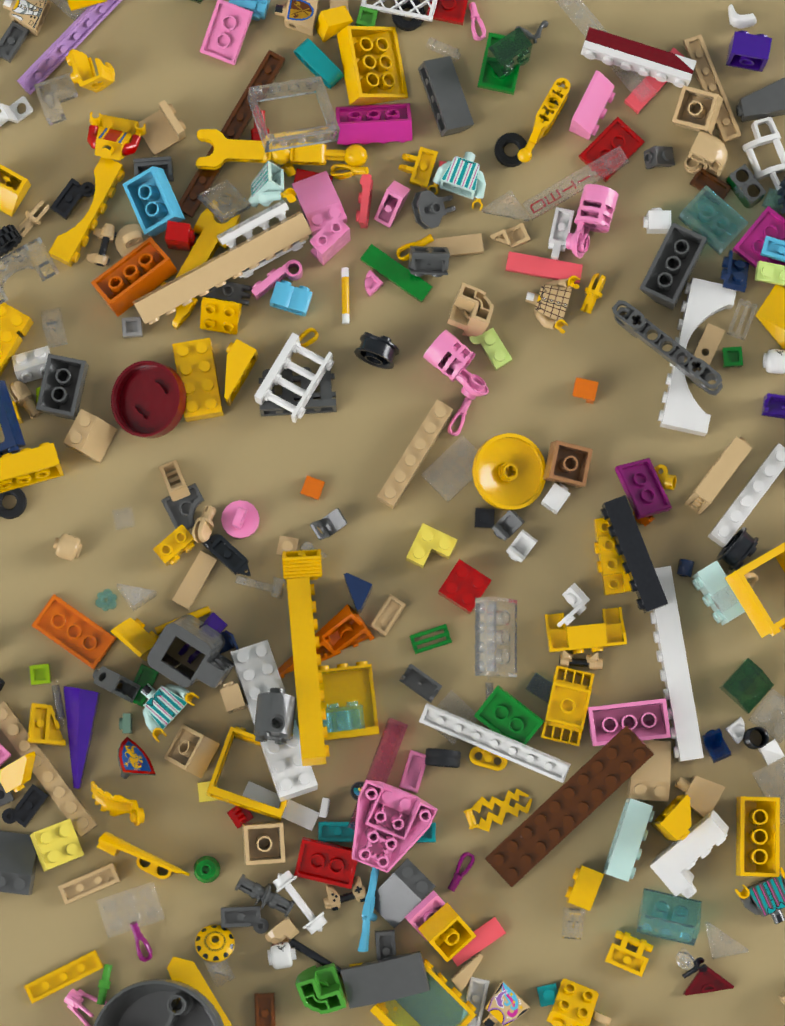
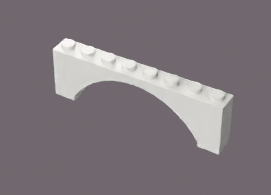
M692 278L691 282L686 284L684 294L688 295L687 300L683 301L681 306V312H684L683 319L678 321L677 330H680L679 337H675V341L686 349L691 335L701 323L724 309H732L736 290L723 288V284ZM680 356L677 361L684 363V356ZM670 363L669 366H672L671 374H667L665 383L668 385L667 392L664 391L662 403H665L664 409L660 410L658 421H661L660 427L705 437L708 432L711 415L706 414L693 398L688 388L685 374Z

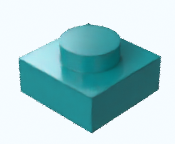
M556 983L536 987L540 1006L553 1005L558 992Z

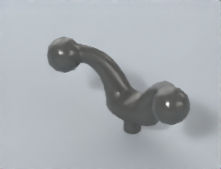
M546 20L542 21L535 35H532L521 26H517L515 32H523L528 40L533 39L535 44L537 43V38H541L542 29L548 26V22Z

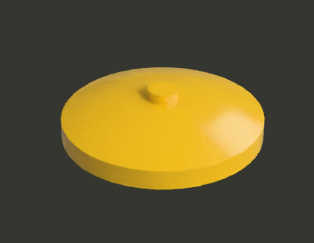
M505 433L494 436L487 440L475 455L472 468L474 484L482 498L496 508L516 510L530 505L539 497L546 480H543L546 464L541 451L531 440L522 435Z

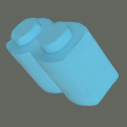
M276 281L270 299V306L306 317L313 292L305 286L294 287L289 281Z

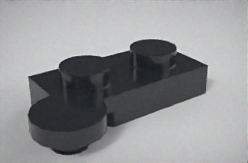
M71 178L50 209L67 220L83 197H92L94 195L95 186L90 182H85L81 185Z
M32 784L15 809L8 808L3 811V821L7 824L17 821L26 828L49 795Z

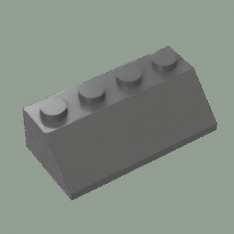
M672 223L639 289L656 303L674 310L706 246L707 238Z

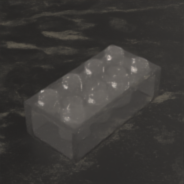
M500 597L475 598V676L492 678L517 677V600Z

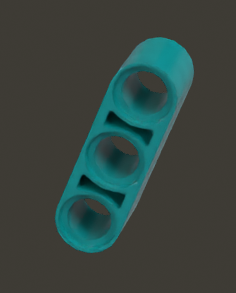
M307 38L293 51L296 57L327 88L331 89L344 77L343 72L310 39Z

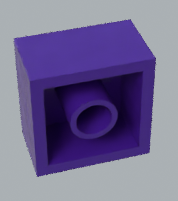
M735 31L729 44L726 65L762 72L769 59L772 38L764 34L753 35L747 31Z

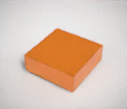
M307 475L300 494L319 501L325 482Z

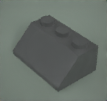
M48 354L36 410L57 417L75 420L79 412L89 365L87 362Z

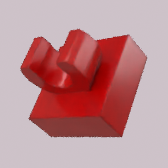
M238 806L227 812L237 829L242 826V823H247L254 818L249 810Z

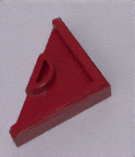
M707 966L705 972L698 971L683 994L687 996L733 989L734 986Z

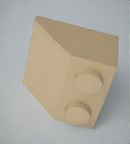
M80 409L63 443L66 447L101 463L118 429L99 417Z
M182 724L164 759L202 778L220 744Z

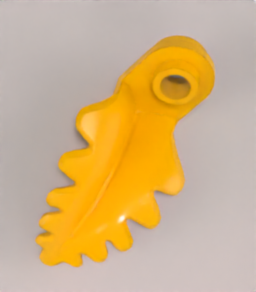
M91 781L92 798L96 799L95 805L101 804L100 810L102 812L109 810L110 816L113 817L129 813L130 821L135 826L144 823V809L138 807L137 800H130L122 795L112 796L109 792H104L101 788H98L95 781Z

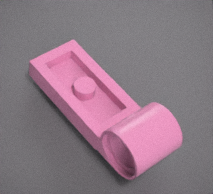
M290 260L277 270L275 268L267 274L265 280H259L252 286V296L256 300L260 299L275 286L276 281L280 282L285 277L292 281L299 280L303 274L301 263L297 260ZM297 267L299 271L296 274H291L289 269Z

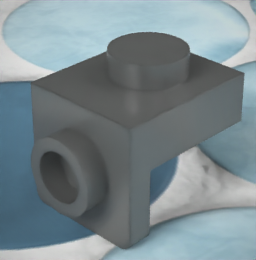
M653 146L644 151L646 169H652L656 166H674L673 147Z
M509 510L492 526V529L499 539L506 541L525 521L514 510Z

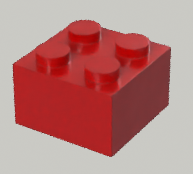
M459 559L439 589L438 594L468 614H471L492 580Z

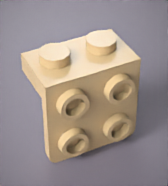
M165 100L158 103L160 110L139 122V128H142L144 123L146 125V134L142 138L154 155L160 154L186 138L185 129L187 128L181 119L178 120L175 114L177 112L173 105H168Z

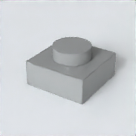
M141 317L122 318L123 338L143 337Z

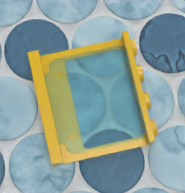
M426 958L423 962L430 986L429 991L377 1003L370 1010L384 1026H467L477 1015L475 1012L477 1008L470 1001L465 1002L461 998L462 993L456 987L451 989L446 984L447 978L440 972L436 974L432 970L434 966Z

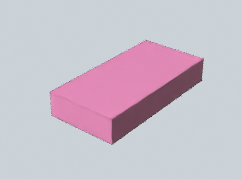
M410 750L399 785L400 788L418 793L426 767L425 754Z

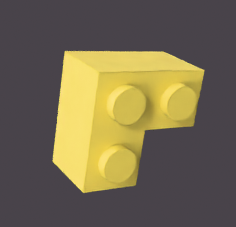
M422 523L408 552L406 561L424 568L431 551L449 560L458 539Z

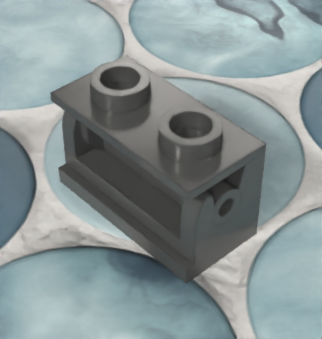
M410 246L408 263L410 274L418 277L424 275H432L434 277L448 275L447 270L450 257L448 247Z

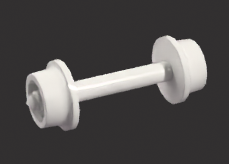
M289 870L284 874L278 873V878L273 881L276 893L285 888L309 920L302 928L307 929L311 935L316 931L322 932V926L327 923L324 912L318 916L313 914L291 884L297 876L292 875Z

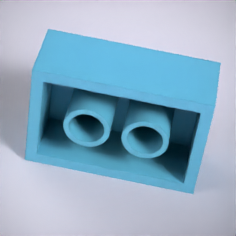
M152 166L122 184L144 235L157 236L166 230L168 221L181 222L185 219L162 168Z

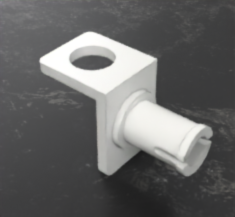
M22 96L10 106L0 103L2 111L0 112V127L7 121L19 123L34 111L25 96ZM21 103L26 105V111L23 114H19L17 111V107Z

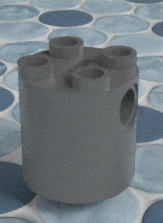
M270 688V692L258 694L254 724L256 741L267 742V740H275L276 744L285 745L287 741L293 739L296 698L285 694V689Z

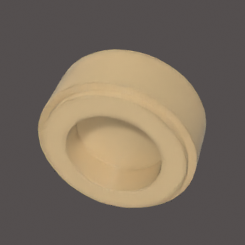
M595 1010L593 1012L592 1019L607 1026L610 1025L612 1018Z

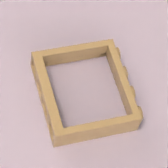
M736 436L686 500L685 504L699 515L712 503L751 451L752 447L749 446L750 444L746 442V439Z

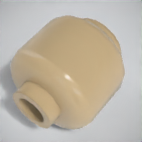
M64 533L60 538L56 537L53 548L56 549L57 557L73 561L75 558L78 559L83 544L80 543L78 537Z

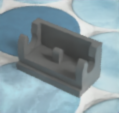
M171 156L133 159L134 176L154 166L164 170L169 182L174 181Z
M412 664L409 665L399 680L430 703L442 688V685Z

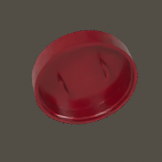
M154 361L136 362L119 375L112 389L111 408L115 420L123 430L134 436L143 438L164 436L178 425L185 411L186 390L184 383L177 372L165 364Z

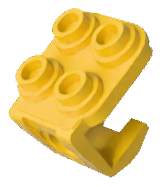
M71 49L66 56L68 65L73 68V72L70 74L71 80L75 84L78 83L80 87L97 93L115 81V71L110 63L105 62L104 65L100 59L95 58L99 74L96 76L91 57L88 58L85 53L75 49Z

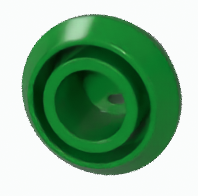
M203 856L194 864V875L203 883L213 882L220 874V865L215 858Z

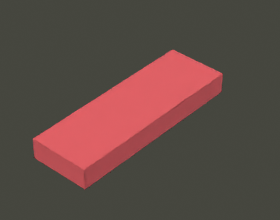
M493 917L473 931L476 937L452 958L457 967L506 934L496 917Z

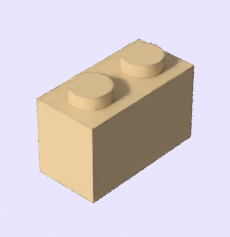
M234 681L223 684L222 689H219L226 711L229 714L248 708L239 683L235 684Z

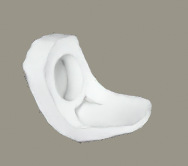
M732 4L728 6L729 22L733 27L742 29L752 27L757 23L753 13L739 15Z

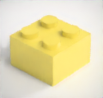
M71 819L33 832L30 835L44 872L84 856Z

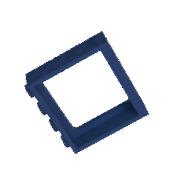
M0 380V425L5 440L0 443V458L7 453H16L20 451V447L26 445L6 383L3 380Z

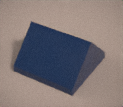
M345 573V582L356 611L360 614L373 586L367 581Z

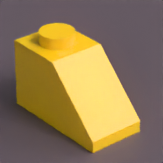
M34 751L0 769V783L6 793L12 790L16 793L24 789V784L30 781L36 756Z

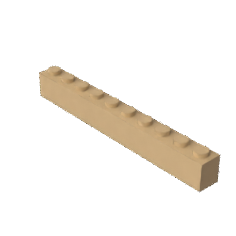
M298 211L133 301V304L145 324L149 323V325L159 320V316L175 312L177 306L190 304L193 301L192 298L208 294L210 288L214 286L219 288L226 284L225 280L241 276L243 274L242 271L245 269H254L260 265V261L264 259L268 261L276 256L275 253L278 251H287L293 247V243L297 241L301 243L307 240L312 231L303 213Z

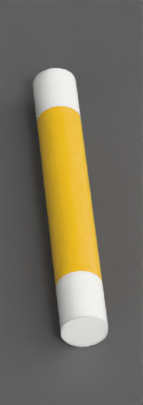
M343 267L341 268L342 324H350L349 268Z

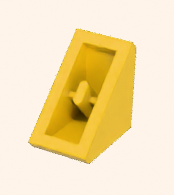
M340 6L321 11L315 28L322 42H326L354 21L346 6Z

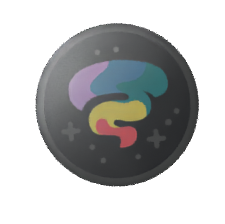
M356 782L352 785L350 793L353 799L358 800L364 782Z

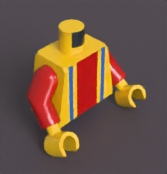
M93 112L90 113L89 122L91 125L89 126L87 141L95 149L96 156L119 161L136 152L141 141L140 136L146 134L145 123L142 128H139V121L134 124L135 134L100 126L98 128L97 125L101 122V113H99L98 118H93Z

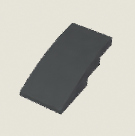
M421 951L384 957L382 960L365 962L362 965L346 967L340 970L350 1009L387 1002L430 990Z

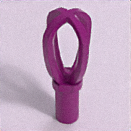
M465 852L461 855L456 867V873H454V877L448 886L449 890L454 892L460 880L471 869L475 860L473 854ZM466 856L471 857L470 863L460 874L459 870Z
M137 921L130 923V927L134 935L137 955L140 961L146 962L152 959V949L143 933H141ZM139 940L143 942L149 953L147 957H144L141 953Z

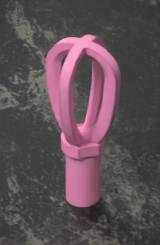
M471 2L468 6L472 20V36L474 40L480 41L486 37V28L478 14L476 3ZM475 20H477L481 28V36H478L476 33Z
M465 397L460 409L453 416L447 429L449 434L453 436L460 434L467 410L472 402L471 399ZM461 415L460 426L457 431L453 432L451 427Z

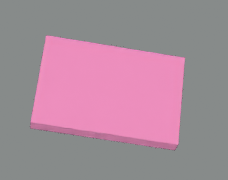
M217 0L200 52L235 65L254 12L224 0Z

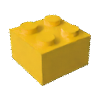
M448 902L418 928L446 962L452 959L476 937L475 933Z

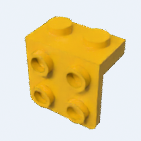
M562 979L554 1005L546 1021L550 1022L553 1026H589L599 996L598 992L568 979Z

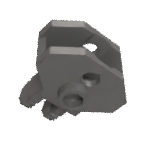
M430 190L417 192L411 203L416 223L424 229L438 227L443 215L456 211L455 206L445 208L443 203L444 201H451L453 195L438 197Z

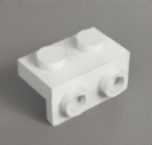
M48 346L11 356L18 381L26 383L43 378L48 354H51Z

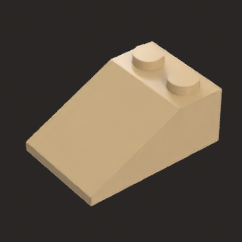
M645 740L643 742L654 755L629 777L627 796L631 799L669 802L671 741Z

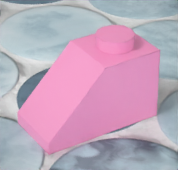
M394 180L386 189L374 220L390 228L402 209L411 189Z

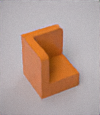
M576 377L572 395L586 399V403L593 404L599 382Z

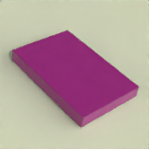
M650 458L616 466V474L637 519L667 512L672 509Z

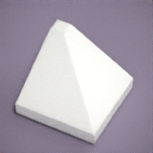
M775 739L758 749L767 765L785 756Z

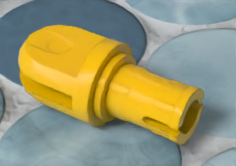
M600 273L593 275L588 288L586 287L584 290L586 297L580 308L581 311L588 314L592 313L596 300L602 298L603 294L601 292L606 281L605 275H601V277Z

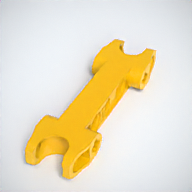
M213 201L200 215L194 226V232L200 236L176 278L212 259L219 246L227 249L229 245H222L217 235L239 224L240 215L235 213L228 222L223 224L217 223L214 217L219 206L218 203ZM192 298L193 301L186 306L181 304L175 308L176 315L172 323L173 328L178 330L184 321L190 317L198 299Z

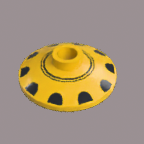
M221 925L204 927L197 934L195 940L197 953L201 958L209 962L224 961L232 954L235 946L232 933L227 928H221ZM216 938L219 941L217 943L212 942V939Z

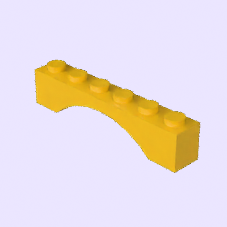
M101 157L94 169L95 193L89 211L75 227L57 236L49 250L52 258L70 267L79 260L81 248L87 245L91 230L94 231L98 225L97 219L100 214L103 215L106 211L108 199L114 196L117 183L121 182L125 176L123 165L112 159Z

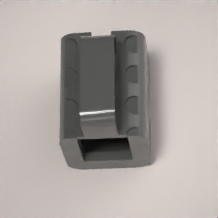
M184 615L166 625L147 657V662L151 668L181 687H189L200 680L206 685L216 688L225 681L234 666L232 661L220 654L225 645L224 636L207 624L204 625L202 621L192 615ZM176 637L205 655L196 672L183 664L179 665V661L167 654Z

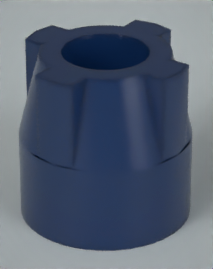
M679 559L677 574L682 577L691 578L694 561Z

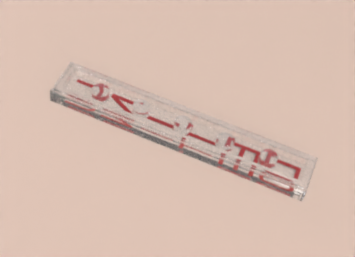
M618 146L525 201L523 206L530 218L534 220L583 191L586 184H595L627 165L630 161L622 148Z

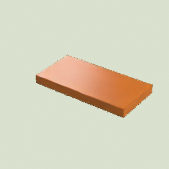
M54 594L31 625L94 670L117 639Z

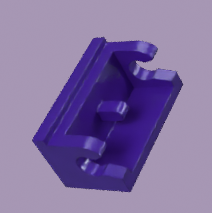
M767 393L763 400L762 416L785 419V396Z

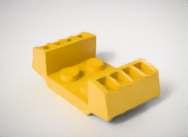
M556 665L546 716L541 730V738L579 746L595 674Z

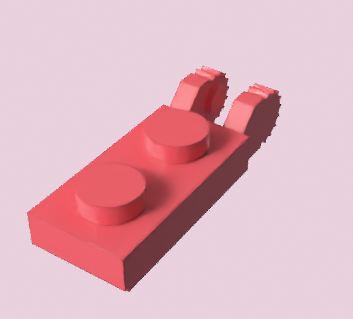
M369 173L363 174L360 177L362 192H359L358 203L361 205L360 210L356 212V222L359 223L360 228L366 229L369 224L373 180Z

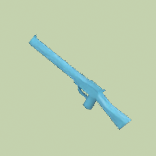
M372 867L368 891L362 910L363 922L358 952L368 951L370 921L374 922L377 920V915L373 912L380 870Z

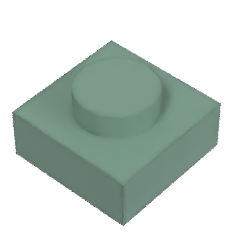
M123 713V718H119V729L122 730V733L132 734L133 714Z

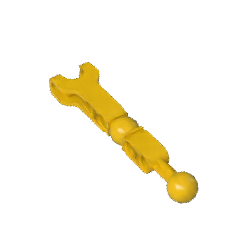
M200 129L197 131L198 140L210 143L214 147V151L210 156L199 157L196 160V167L204 170H217L226 162L266 163L267 161H273L279 165L289 162V164L319 166L326 165V160L345 161L351 167H361L366 163L368 157L365 148L357 144L350 145L346 150L327 149V145L320 143H290L289 145L284 141H277L271 145V142L227 139L223 133L216 129Z

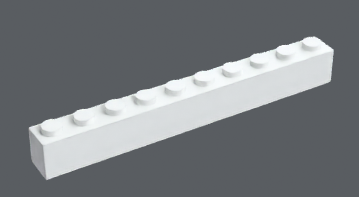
M671 566L654 568L668 602L666 606L653 610L650 613L651 623L655 624L656 631L653 632L654 642L658 643L659 650L656 651L657 660L662 664L660 678L661 681L665 682L666 689H663L664 699L668 700V719H671L672 722L670 734L671 739L675 740L673 754L674 758H678V762L704 758L672 570Z

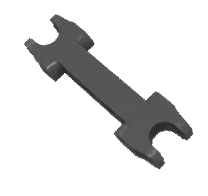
M618 300L613 306L612 310L615 320L621 327L634 337L639 338L687 375L699 388L713 396H716L722 390V378L717 371L702 359L695 357L647 320L635 307L623 300ZM651 333L658 335L655 340L648 339V335ZM670 344L673 347L672 350L667 352L662 349L663 346ZM680 356L688 358L685 363H679L677 359ZM711 380L716 381L715 384H709L708 382Z

